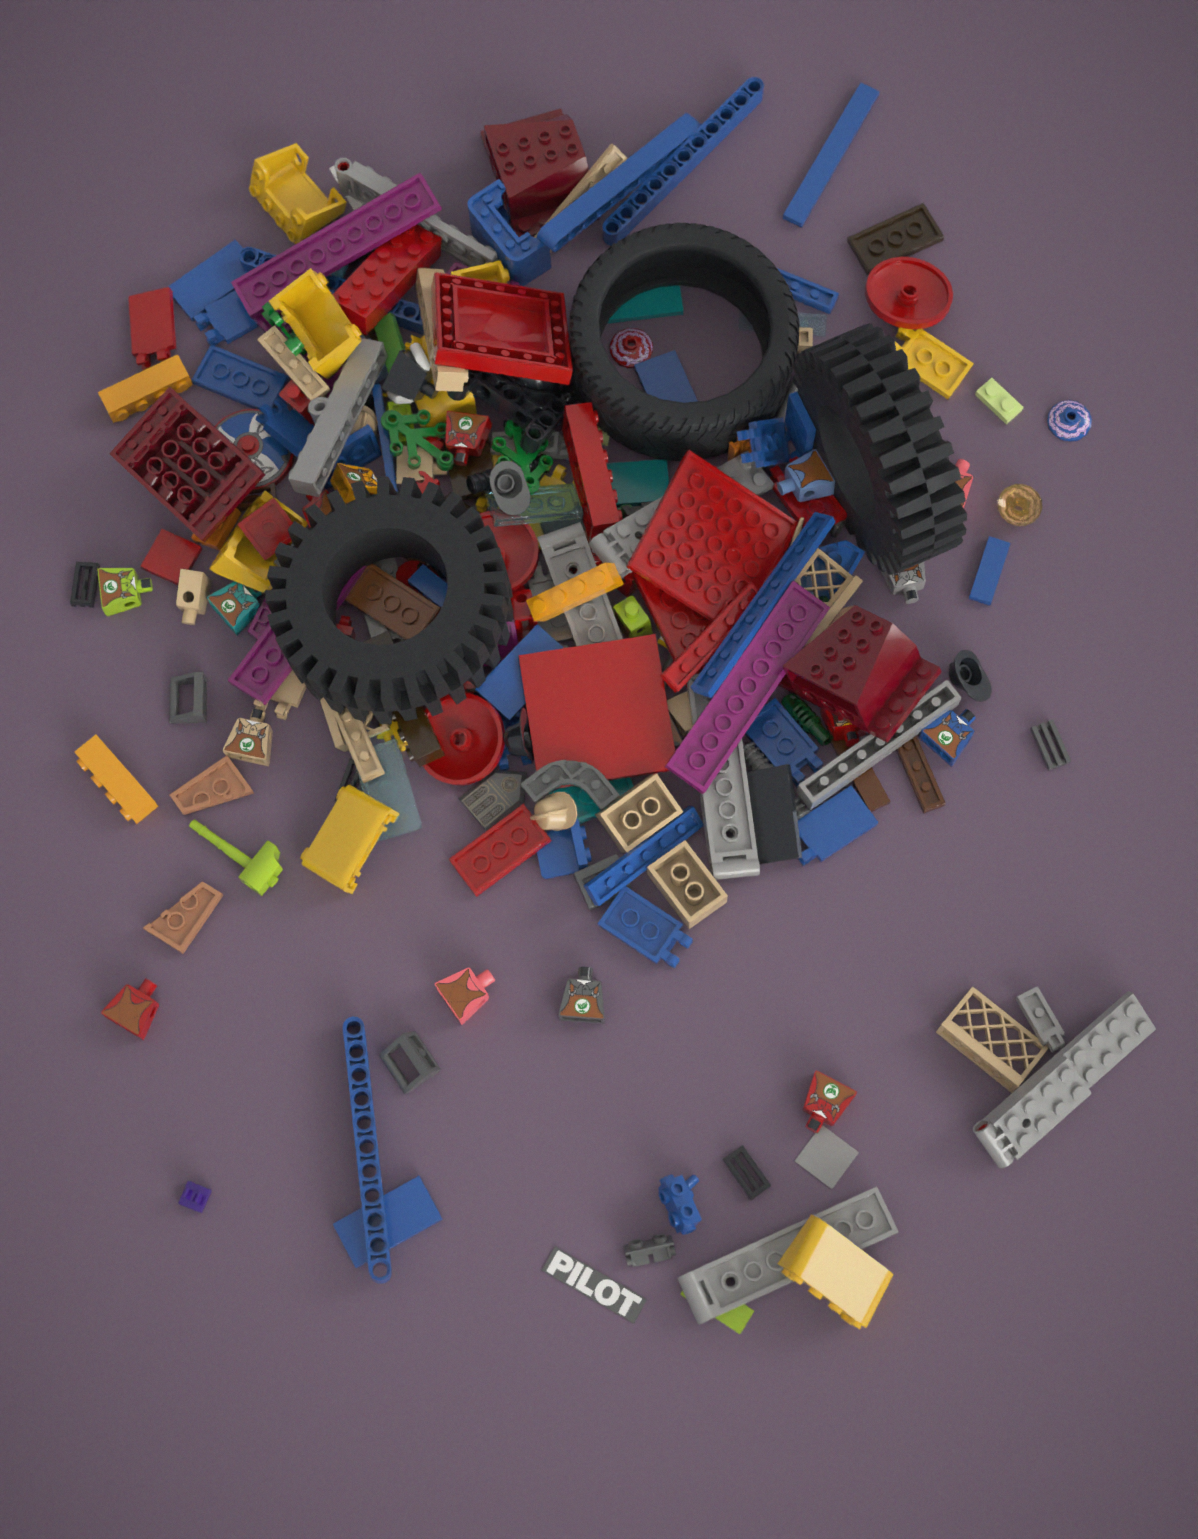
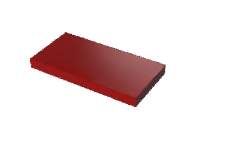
M524 803L448 859L476 897L552 841L544 829L539 827L537 821L530 819L533 815Z

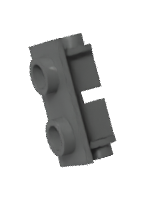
M658 1234L653 1236L652 1239L645 1241L635 1239L629 1241L627 1245H623L625 1255H628L626 1256L627 1265H633V1267L649 1264L648 1254H653L654 1262L672 1259L671 1256L676 1255L672 1236H667L666 1234Z

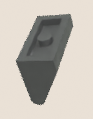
M192 672L170 678L169 723H207V678L204 672ZM194 684L193 712L178 715L179 685Z
M617 854L574 873V879L590 911L613 901L620 892L618 891L600 906H596L584 888V884L588 883L619 859ZM630 883L626 886L632 890Z
M416 1031L403 1033L379 1054L405 1095L441 1070ZM400 1047L404 1049L420 1073L410 1084L390 1055Z

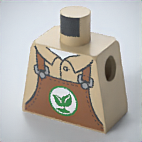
M252 709L250 720L244 718L237 719L223 748L225 756L269 766L273 732L269 724L263 723L266 712Z

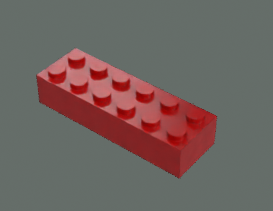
M416 224L380 245L332 294L351 324H355L361 333L366 336L416 283L418 268L429 269L441 256L442 238Z
M591 402L565 406L561 427L588 544L595 536L603 533L605 529L623 520L622 512L617 510L616 503H618L616 489L612 490L611 483H613L611 469L608 470L606 465L608 463V454L606 449L603 450L601 444L603 443V433L597 427L599 423L597 410H593Z

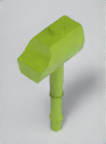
M197 820L191 821L189 824L190 828L245 868L238 877L253 891L263 896L269 887H274L278 882V875L283 869L279 864L281 852L276 845L267 840L254 858L251 859Z

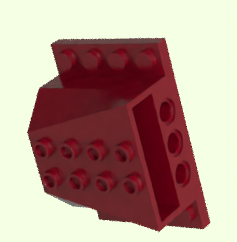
M561 108L507 124L483 125L484 130L480 131L495 180L500 179L505 186L506 192L503 193L504 206L509 214L512 229L518 237L529 232L531 237H535L589 171L586 156L574 122L567 114L563 115Z
M171 387L161 395L109 453L203 542L207 541L266 475L259 466Z
M857 605L842 608L819 636L782 666L786 674L778 686L822 709H826L837 717L888 743L942 671L939 666L921 658L917 645L893 623Z

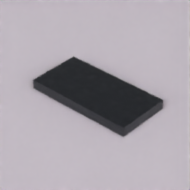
M786 764L747 772L759 865L802 858L791 765Z

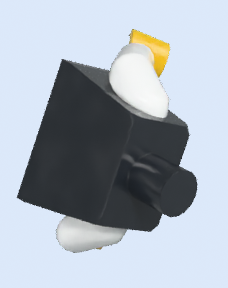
M414 335L410 336L412 337L411 343H405V346L410 348V350L399 351L382 386L384 390H387V393L383 392L382 396L389 397L396 404H411L416 400H421L424 395L434 399L438 394V391H435L434 384L430 383L433 375L430 362L421 347L422 340Z

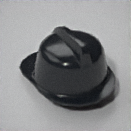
M961 650L957 653L954 662L949 665L950 681L956 688L964 690L972 699L979 702L986 701L992 693L990 681L977 656L972 651Z
M521 708L520 722L509 726L505 730L503 738L511 755L527 756L530 760H534L528 716L525 708Z

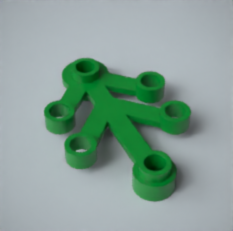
M269 302L265 303L262 306L265 311L261 314L272 327L277 325L288 338L284 343L295 356L299 353L304 356L307 351L303 343L298 339L294 331L289 333L282 325L284 321L280 314L274 310Z
M423 409L417 414L401 415L395 410L383 413L381 425L389 432L391 442L389 451L391 455L397 457L403 453V444L399 442L398 432L406 437L408 450L407 465L410 469H418L421 465V458L417 454L416 445L437 459L436 465L440 470L449 471L453 468V454L448 451L442 452L424 439V437H446L445 423L440 422L435 427L411 429L405 424L419 423L427 425L430 422L431 416L429 411ZM425 415L427 419L423 420L420 416ZM394 418L396 421L390 422L388 419ZM443 428L445 432L441 433L437 429ZM397 446L400 450L394 451L392 448ZM442 457H448L450 460L443 461ZM415 459L418 463L412 464L410 461Z
M508 420L504 431L507 436L513 438L516 453L506 446L504 438L495 437L491 448L495 452L504 455L498 458L496 464L501 461L516 463L521 468L530 495L538 491L540 487L538 479L545 471L550 470L553 459L548 455H543L538 462V467L532 473L530 472L529 465L540 452L546 450L549 442L546 440L543 444L544 446H541L535 453L526 454L520 447L523 429L511 420Z

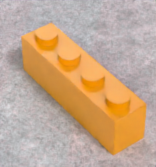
M177 354L99 391L98 394L110 418L115 423L127 419L136 412L146 410L169 387L175 392L181 393L190 386H193Z
M605 562L527 599L526 602L534 621L545 622L620 587L624 583L618 574L615 563Z
M96 734L75 751L79 758L76 761L84 771L88 769L93 774L90 777L98 788L104 786L108 791L105 793L106 797L113 805L118 802L122 807L119 812L127 821L132 818L138 824L158 807L153 798Z

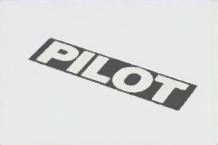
M554 1247L542 1268L543 1272L632 1323H635L647 1301L646 1298L557 1247Z

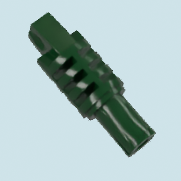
M794 693L784 696L781 703L791 717L803 728L804 732L811 733L821 746L828 745L833 740V735L823 727L821 718L818 715L816 716V713L812 711L808 704Z

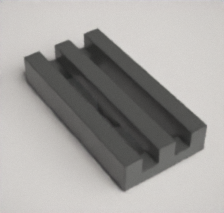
M1053 719L1047 723L1044 722L1038 726L1031 727L1030 730L1048 771L1071 762ZM1047 728L1050 729L1063 760L1060 759ZM1041 730L1056 763H1052L1039 734Z

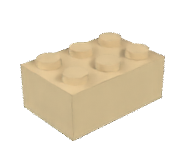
M656 773L650 774L595 815L621 853H627L679 816L683 811Z
M686 840L647 867V875L688 929H691L727 903L728 895Z

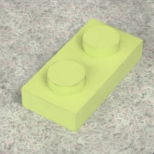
M993 378L989 379L975 393V396L1005 424H1008L1023 409V406Z

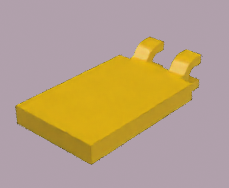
M898 329L896 337L905 342L902 347L895 342L896 351L902 349L908 356V370L916 368L922 383L949 400L974 363L923 329H917L916 332L912 329Z

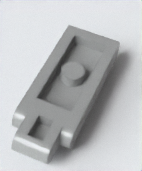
M1038 986L1015 998L1042 1046L1047 1045L1052 1053L1066 1046L1062 1038L1065 1036V1033Z

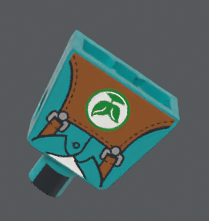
M234 581L209 595L207 600L210 606L237 636L254 619L260 607L256 598L263 593L250 587L246 588L244 585Z

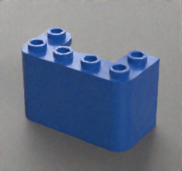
M498 179L468 200L471 234L480 244L490 246L495 250L497 260H501L503 267L507 268L509 272L510 282L515 281L520 286H525L551 269L550 249L537 238L531 237L529 232L518 237L509 226L510 217L504 208L503 193L506 190L504 184Z

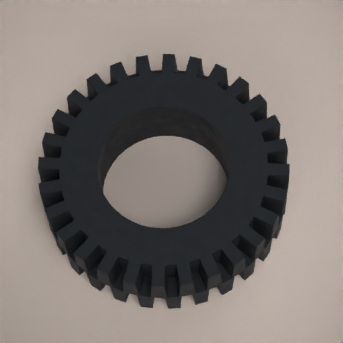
M868 323L797 354L796 358L798 361L794 362L793 367L797 374L793 375V383L797 387V392L816 428L813 449L817 450L835 480L834 497L847 513L845 527L850 535H856L857 546L867 552L868 560L872 564L877 563L880 571H887L888 575H893L958 547L963 542L962 536L966 535L967 529L963 522L967 521V512L961 505V503L966 501L965 493L955 482L961 479L959 468L951 463L948 457L954 454L951 442L943 440L939 430L945 427L941 417H933L930 406L933 403V399L929 391L921 393L919 389L921 377L916 368L908 370V356L902 349L896 351L895 340L890 335L884 336L883 329L879 326L874 328L873 324Z
M378 477L377 494L370 495L363 481L351 483L355 500L345 504L338 490L327 494L332 511L325 515L315 504H312L305 510L311 527L306 529L294 521L288 529L294 547L279 542L275 554L281 567L269 566L267 577L273 590H265V601L272 613L267 615L270 627L276 636V642L301 683H305L310 693L320 701L324 697L332 710L341 714L344 708L347 707L354 719L364 722L369 711H372L380 724H392L393 711H399L405 721L417 719L416 707L423 705L427 707L432 716L443 713L440 698L449 694L456 705L465 700L466 695L463 684L469 681L476 688H479L486 681L483 664L495 669L500 661L497 644L507 646L510 637L507 622H513L514 614L510 599L513 598V593L500 547H498L489 525L484 526L480 513L473 506L466 510L462 498L454 492H451L447 499H445L440 486L428 482L422 494L415 478L403 477L400 492H396L389 477ZM388 558H414L434 566L448 579L446 598L438 615L423 631L407 640L387 645L367 644L350 638L336 627V609L339 595L350 578L364 566L367 567Z

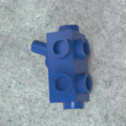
M692 1174L686 1181L683 1175L663 1177L659 1180L661 1186L658 1188L660 1201L666 1206L669 1213L668 1219L671 1226L675 1228L677 1234L681 1232L682 1235H687L696 1230L695 1226L702 1221L693 1201L694 1195L691 1190L699 1182L698 1177Z

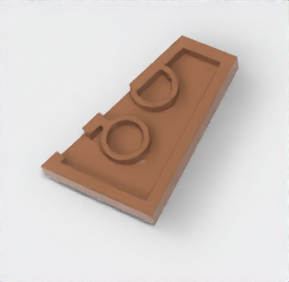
M225 756L170 794V797L182 814L186 815L254 794V792L230 758Z
M202 881L180 898L178 903L169 910L166 909L160 914V917L151 924L148 923L143 929L184 954L223 897V894Z

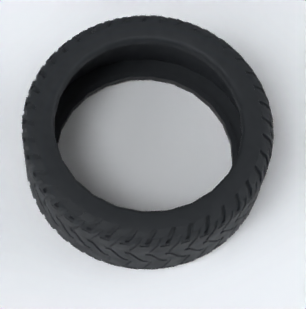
M684 222L660 224L634 232L632 235L619 240L616 244L614 243L603 254L599 255L584 274L583 280H580L576 295L573 297L569 321V343L573 369L571 381L580 403H592L593 410H597L599 423L597 426L616 442L643 455L663 460L682 461L688 450L702 459H707L727 453L729 443L737 441V432L749 429L748 423L772 419L783 403L789 387L799 345L800 325L797 307L787 282L776 266L751 243L731 232L704 224ZM676 285L702 288L722 296L743 313L753 326L760 342L762 361L746 382L728 394L698 402L683 403L663 400L639 390L623 378L610 362L601 342V334L608 320L624 303L640 293L658 287Z

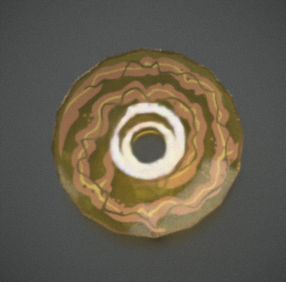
M1014 484L1006 487L1001 492L997 502L1001 517L1015 526H1027L1034 523L1039 518L1043 508L1042 499L1038 492L1024 484ZM1015 506L1022 507V510H1016Z

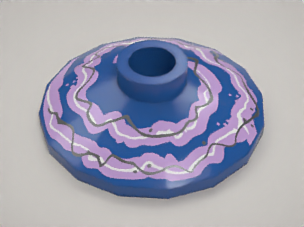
M1066 400L1057 403L1051 408L1048 413L1047 423L1049 430L1054 436L1071 442L1080 440L1087 435L1091 428L1092 418L1084 405L1077 401ZM1067 416H1073L1075 419L1071 420Z

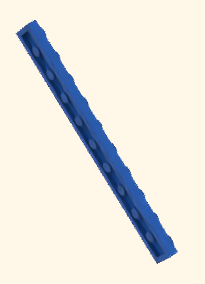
M814 512L691 685L694 693L709 698L713 697L791 582L795 581L836 523L833 516Z

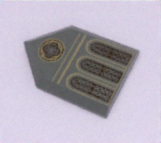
M493 770L458 799L487 831L524 803L525 791L520 784L526 780L527 772Z

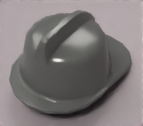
M501 461L496 464L491 470L489 477L495 501L504 513L519 515L528 508L531 499L521 468L514 462Z

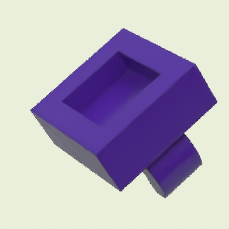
M188 1181L178 1204L202 1213L212 1190Z

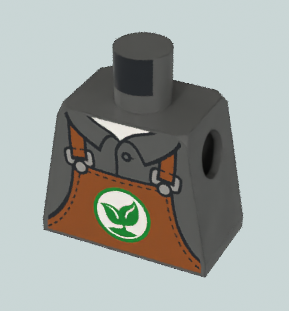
M579 967L578 979L567 980L559 1010V1020L605 1024L601 981L592 980L593 968Z

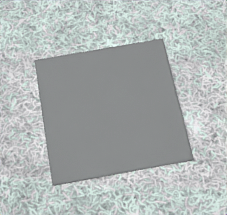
M822 1125L819 1132L813 1135L795 1162L829 1188L833 1189L859 1152Z

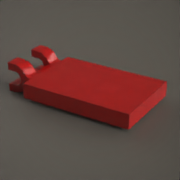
M169 287L128 296L132 355L136 358V364L138 366L142 365L143 371L152 367L151 354L157 353V360H162L163 362L171 358L170 350L176 349L173 293Z
M796 456V457L790 459V460H789V463H791V462L797 460L798 457ZM778 465L770 469L773 475L770 479L774 483L772 490L797 522H799L801 517L804 518L801 529L804 528L814 512L833 516L836 523L846 519L847 513L834 495L803 502L797 501L793 492L781 495L777 483L785 480V475Z

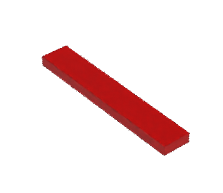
M752 582L748 583L660 675L675 693L713 656L755 597L759 589Z

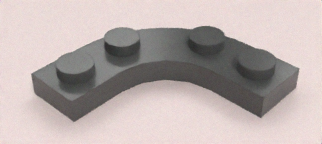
M559 760L549 763L520 784L535 804L552 790L562 785L580 787L589 795L601 811L620 797L605 776L585 762Z

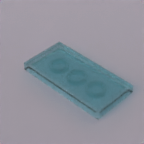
M574 483L540 486L536 493L530 495L531 499L528 508L519 515L504 513L498 507L492 491L485 492L494 527L581 519L584 514Z
M393 739L374 745L373 747L385 774L363 783L357 770L362 791L400 813L394 823L389 822L388 825H384L388 829L380 835L377 841L380 842L422 829V824L398 740Z

